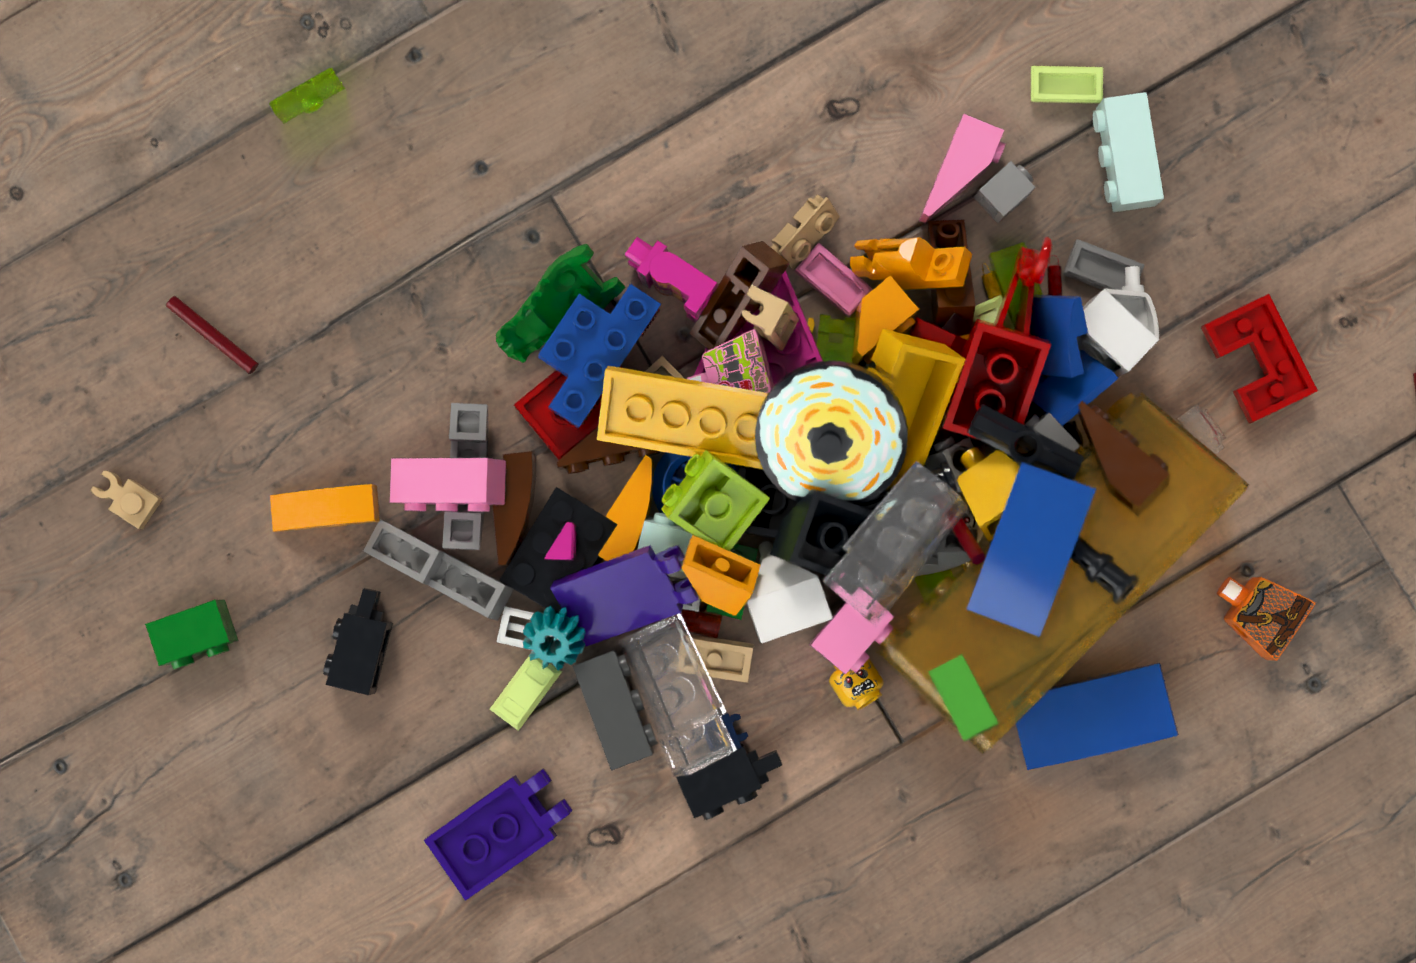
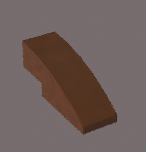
M532 451L503 454V460L506 461L505 504L493 505L499 566L509 565L521 545L529 523L536 484V457Z

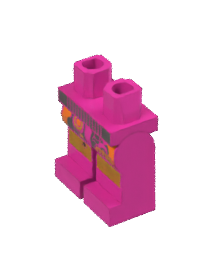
M636 237L625 253V257L629 259L628 265L637 270L640 282L650 289L654 284L655 289L665 296L673 295L683 302L687 318L696 323L718 287L717 282L677 255L668 252L667 246L658 240L652 247L639 237Z

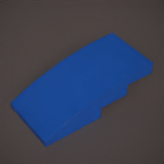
M1022 462L967 610L1040 637L1096 489Z
M1160 663L1089 677L1086 680L1053 686L1045 690L1009 698L1027 770L1106 754L1179 735Z

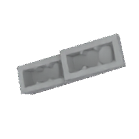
M381 519L363 550L365 553L422 584L428 585L481 615L498 621L504 606H506L514 590L503 582Z

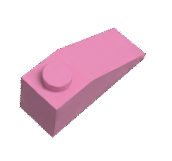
M963 114L919 219L920 222L926 224L987 170L991 162L996 164L999 162L1006 145L1000 142L1004 132L1003 129Z

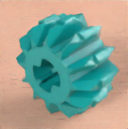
M551 605L546 607L544 613L535 612L530 619L531 622L526 623L523 629V634L526 636L523 641V648L532 650L529 655L530 661L537 658L543 660L541 663L543 669L548 667L549 663H553L557 671L563 668L565 663L572 665L578 658L577 654L582 653L584 650L585 642L582 639L586 634L585 628L577 626L579 622L578 615L571 618L566 616V607L562 608L559 614H556Z

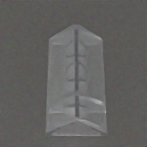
M916 461L842 548L847 553L825 577L823 582L877 627L969 508L959 494Z
M681 613L662 619L618 640L673 777L690 775L737 750L721 717L726 713L724 705Z

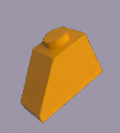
M692 535L681 568L702 602L736 616L753 594L760 564Z

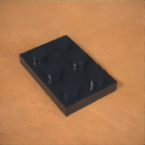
M556 487L501 576L500 581L544 608L551 605L556 614H559L562 608L550 589L553 581L594 566L599 559V552L618 524ZM566 522H573L577 526L576 559L546 560V554Z

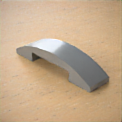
M451 403L449 440L451 441L450 458H488V405ZM458 505V512H445L442 548L480 550L484 512L468 511V505Z

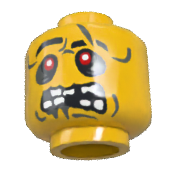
M870 658L856 673L850 669L847 674H844L834 666L836 670L831 674L829 683L844 706H855L857 710H860L882 696L880 689L884 685V680Z

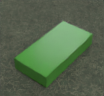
M962 654L928 672L965 742L999 725L995 714Z

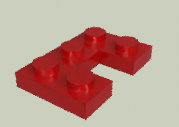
M1270 294L1201 326L1216 359L1249 344L1265 375L1233 391L1249 424L1318 391Z

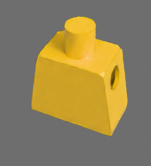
M974 447L967 450L960 458V462L967 471L957 478V482L977 524L989 542L995 535L1020 466L1001 450H996L985 457L979 448Z

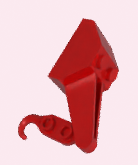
M1049 237L1044 238L1040 252L1036 249L1021 246L994 324L980 319L976 320L961 353V356L966 360L944 413L943 429L978 439L968 434L967 430L982 403L1024 424L1051 347L1049 340L1029 335L1035 283H1042L1050 260L1052 241ZM1020 278L1023 284L1015 329L1013 330L1003 327V323Z

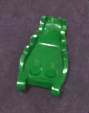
M587 243L579 245L559 256L547 268L534 291L515 316L496 333V342L508 357L524 363L532 352L539 350L542 345H545L579 293L604 309L612 299L625 289V285L617 277L603 283L585 264L594 254V251Z

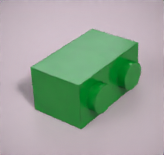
M212 600L145 624L158 665L171 664L173 670L195 663L193 656L205 652L208 658L230 651L228 644L239 641L225 600Z

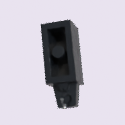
M363 588L358 606L351 604L349 612L344 613L342 619H337L332 636L334 640H337L334 654L327 656L323 675L328 676L326 685L364 695L376 693L393 626L392 622L383 620L384 612L377 610L381 595L380 591Z
M741 744V748L731 753L715 756L678 773L676 779L694 819L702 815L704 820H708L723 813L724 809L722 806L736 800L737 804L740 805L758 796L756 790L761 789L762 784L769 781L766 773L782 766L783 763L777 750L758 757L756 750L747 753L744 745Z

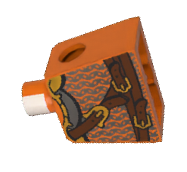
M1228 577L1217 592V595L1232 604L1224 616L1225 622L1262 658L1272 661L1279 659L1316 604L1312 600L1262 577H1252L1245 587L1233 578Z

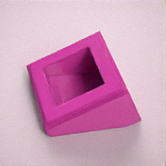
M566 522L546 554V560L576 559L577 526L573 522Z

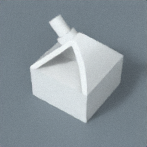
M1138 266L1125 267V286L1122 287V290L1104 288L1083 306L1088 333L1077 337L1079 350L1088 353L1114 372L1117 377L1129 372L1159 340V326L1155 307L1151 297L1144 292V285H1140V267Z
M769 541L762 542L758 547L761 554L760 569L753 594L746 602L760 643H765L833 619L818 576L799 565L770 555L773 545Z

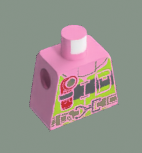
M756 329L703 353L702 359L706 372L687 377L689 380L769 393L774 387L763 339Z

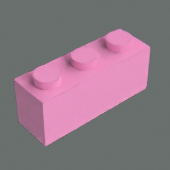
M491 458L391 459L390 503L404 504V511H426V505H436V511L458 512V505H468V511L490 512V505L505 504L506 461Z

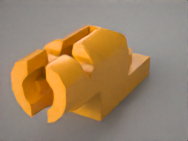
M920 237L859 240L855 243L854 247L857 250H864L868 258L865 256L850 257V267L852 272L858 277L869 278L870 280H885L891 275L903 290L963 287L972 253L966 247L934 249L926 240Z

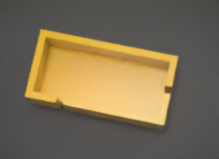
M883 329L871 359L876 363V367H868V370L880 377L893 390L904 410L908 429L905 459L898 475L888 486L889 488L908 481V476H911V473L917 472L921 474L966 359L945 344Z

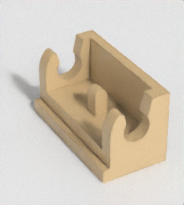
M751 285L747 295L761 305L759 307L760 313L752 315L749 311L743 310L742 315L749 323L754 325V329L758 331L762 338L770 341L776 349L783 351L799 318L788 302Z

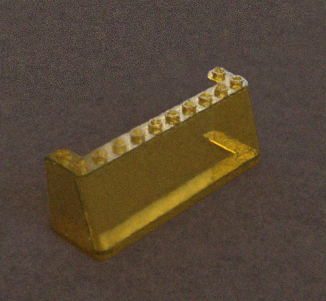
M1130 392L1125 397H1120L1107 410L1111 415L1109 423L1119 432L1122 429L1127 430L1138 440L1140 444L1138 447L1148 456L1152 453L1157 455L1168 465V472L1170 473L1169 485L1137 517L1109 493L1090 443L1084 448L1080 445L1075 450V452L1083 455L1084 459L1078 473L1072 480L1096 489L1079 536L1101 554L1104 552L1111 554L1114 557L1113 562L1130 576L1135 574L1140 578L1134 590L1124 601L1118 605L1113 602V596L1098 583H1090L1085 576L1086 572L1070 559L1041 635L1038 637L967 610L984 564L983 562L979 565H974L969 560L960 565L963 569L953 579L947 575L933 589L936 596L927 605L920 602L906 616L910 622L899 630L894 628L875 652L963 740L928 673L962 654L999 722V725L965 742L969 747L981 754L993 747L1214 524L1249 486L1235 470L1143 392L1136 395ZM992 540L982 549L986 556Z

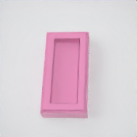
M820 243L813 248L808 257L795 269V272L848 318L856 311L861 299L873 290Z

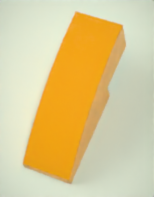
M647 455L644 456L605 516L618 524L598 554L605 561L633 552L638 548L644 520L649 516L654 484V461Z
M374 484L270 495L273 532L380 522L377 485Z

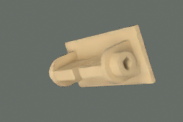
M816 195L813 199L808 198L807 202L793 217L800 224L798 229L787 223L779 234L771 240L773 243L771 248L790 263L788 265L790 269L794 270L801 261L808 257L811 249L833 228L840 216L827 197L823 199Z

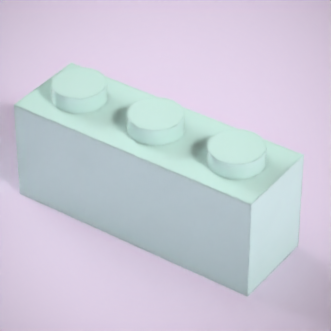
M1147 92L1103 98L1096 107V111L1093 112V126L1096 133L1100 132L1102 146H1099L1098 156L1101 167H1106L1108 179L1104 183L1105 199L1107 203L1111 202L1113 212L1154 207L1164 199Z

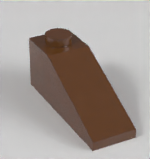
M764 241L742 246L689 334L708 350L732 340L747 322L742 315V311H749L753 315L760 307L758 302H755L747 295L751 285L771 294L790 263Z

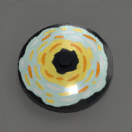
M842 361L810 363L785 375L766 396L755 428L756 451L765 474L778 490L798 503L811 489H815L857 506L863 505L879 496L894 481L903 465L907 450V421L902 405L893 390L871 371Z

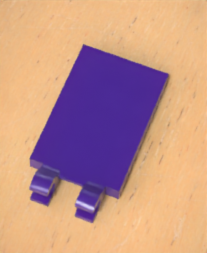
M649 545L554 580L550 587L561 608L566 607V616L568 618L579 616L577 626L585 628L586 634L582 639L585 642V647L682 612L683 604H690L699 599L688 578L673 584L668 574L682 569L680 561H683L685 556L679 545L670 547L657 554Z
M544 768L522 784L516 775L424 839L465 901L553 840L557 834L552 829V826L573 811L565 798L548 811L542 805L535 793L552 781Z

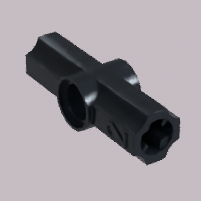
M983 403L974 415L967 430L968 434L1007 453L1019 463L1023 462L1070 480L1075 478L1084 459L1083 455L1044 436L1033 427L1023 425ZM1024 435L1032 436L1036 441L1035 447L1028 453H1020L1015 449L1016 440Z

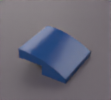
M1034 295L1029 335L1049 340L1051 343L1041 375L1073 378L1083 374L1084 370L1077 337L1088 333L1081 296Z

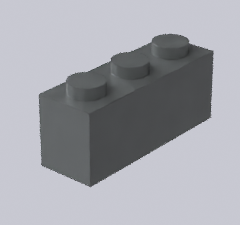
M615 649L574 665L573 669L611 771L652 756L654 753L652 746L658 744L651 724L644 725L639 711L644 710L645 707L638 689L631 691L627 677L632 675L625 654L618 656Z

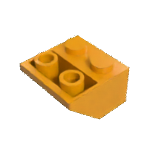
M891 275L863 297L856 309L852 362L855 365H858L863 360L867 365L872 362L871 359L883 329L906 334L916 323L913 317L919 308Z

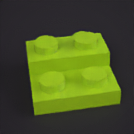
M705 450L701 456L695 454L688 461L684 470L687 475L680 485L673 484L665 491L662 497L664 506L661 510L670 520L690 534L731 551L770 498L763 491L740 476L730 466Z

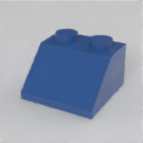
M1080 350L1084 373L1073 378L1049 375L1045 379L1040 375L1029 411L1032 415L1036 414L1038 417L1050 413L1063 426L1079 413L1078 405L1081 401L1088 405L1119 378L1095 358Z

